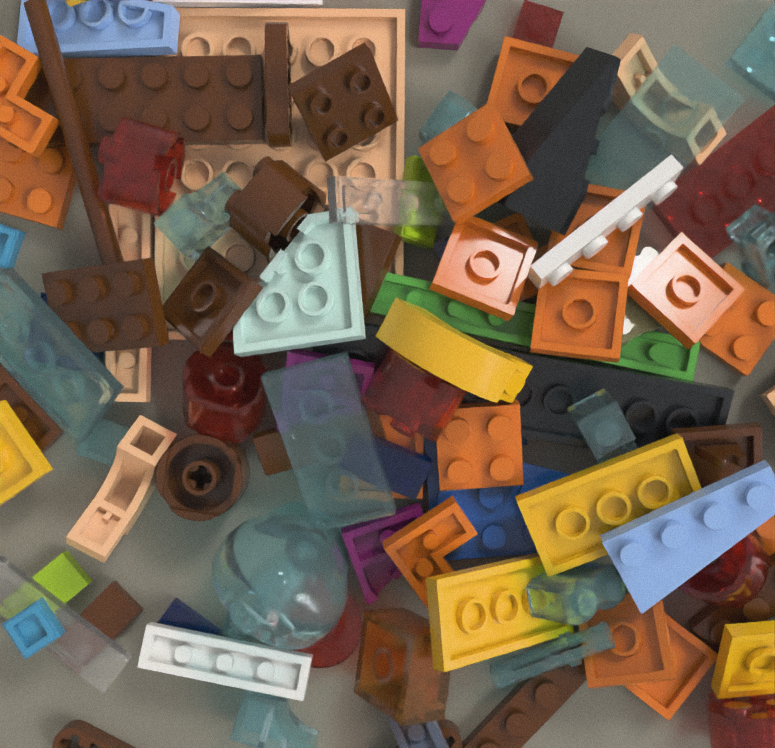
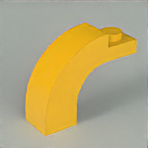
M395 298L376 334L378 339L421 368L465 391L495 403L499 399L513 403L517 394L524 387L525 380L533 368L532 365L523 359L479 342L448 325L426 309L399 298Z

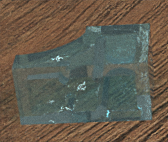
M222 171L201 189L191 194L184 193L154 224L183 255L193 261H197L208 245L211 247L230 229V215L224 210L225 204L237 190L242 191V189Z
M604 388L566 408L596 464L638 449L634 440L636 437L617 401Z
M245 690L230 740L256 748H316L319 731L304 724L294 714L288 698Z

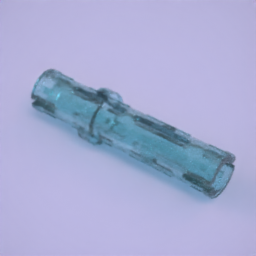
M605 621L573 634L566 631L559 634L558 640L527 650L498 663L490 664L491 678L495 686L502 690L509 685L539 676L567 664L571 667L578 666L582 663L583 658L615 648V640ZM585 643V645H583V646L577 647V648L572 649V650L565 651V652H563V653H561V654L558 655V652H560V651H563V650H566V649H568V648H572V647L578 646L579 644ZM545 657V659L540 662L519 669L520 666L526 665L528 663L534 662Z

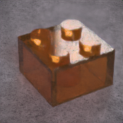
M406 608L364 610L354 693L402 726L444 720L451 670L442 672L433 669L429 619Z

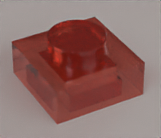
M524 0L513 38L553 48L564 12Z

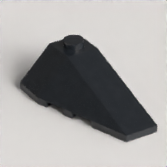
M589 47L584 49L512 136L534 179L497 201L498 203L565 236L587 193L590 181L584 177L590 155H597L600 140L596 139L595 135L599 119L608 111L621 62L620 58Z

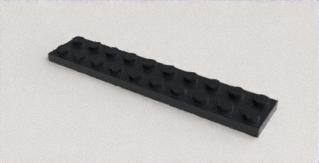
M364 322L366 339L313 346L312 352L375 363L368 401L375 400L378 412L434 421L433 406L492 402L439 378L397 353L376 337L381 325ZM486 344L521 358L533 366L525 380L524 387L514 399L520 403L521 437L625 454L671 436V429L726 425L735 392L723 386Z

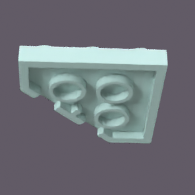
M350 207L308 214L297 228L299 233L285 251L280 249L259 276L262 280L258 284L263 289L233 327L234 354L243 357L366 339L355 213Z

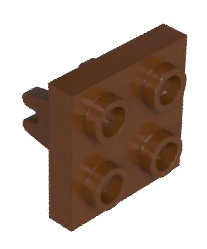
M365 42L287 86L325 162L399 121L372 51Z
M756 422L671 429V435L678 433L683 438L701 488L762 461V426Z

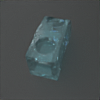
M754 204L730 224L726 231L729 239L739 246L743 259L741 266L745 274L767 289L775 280V214Z

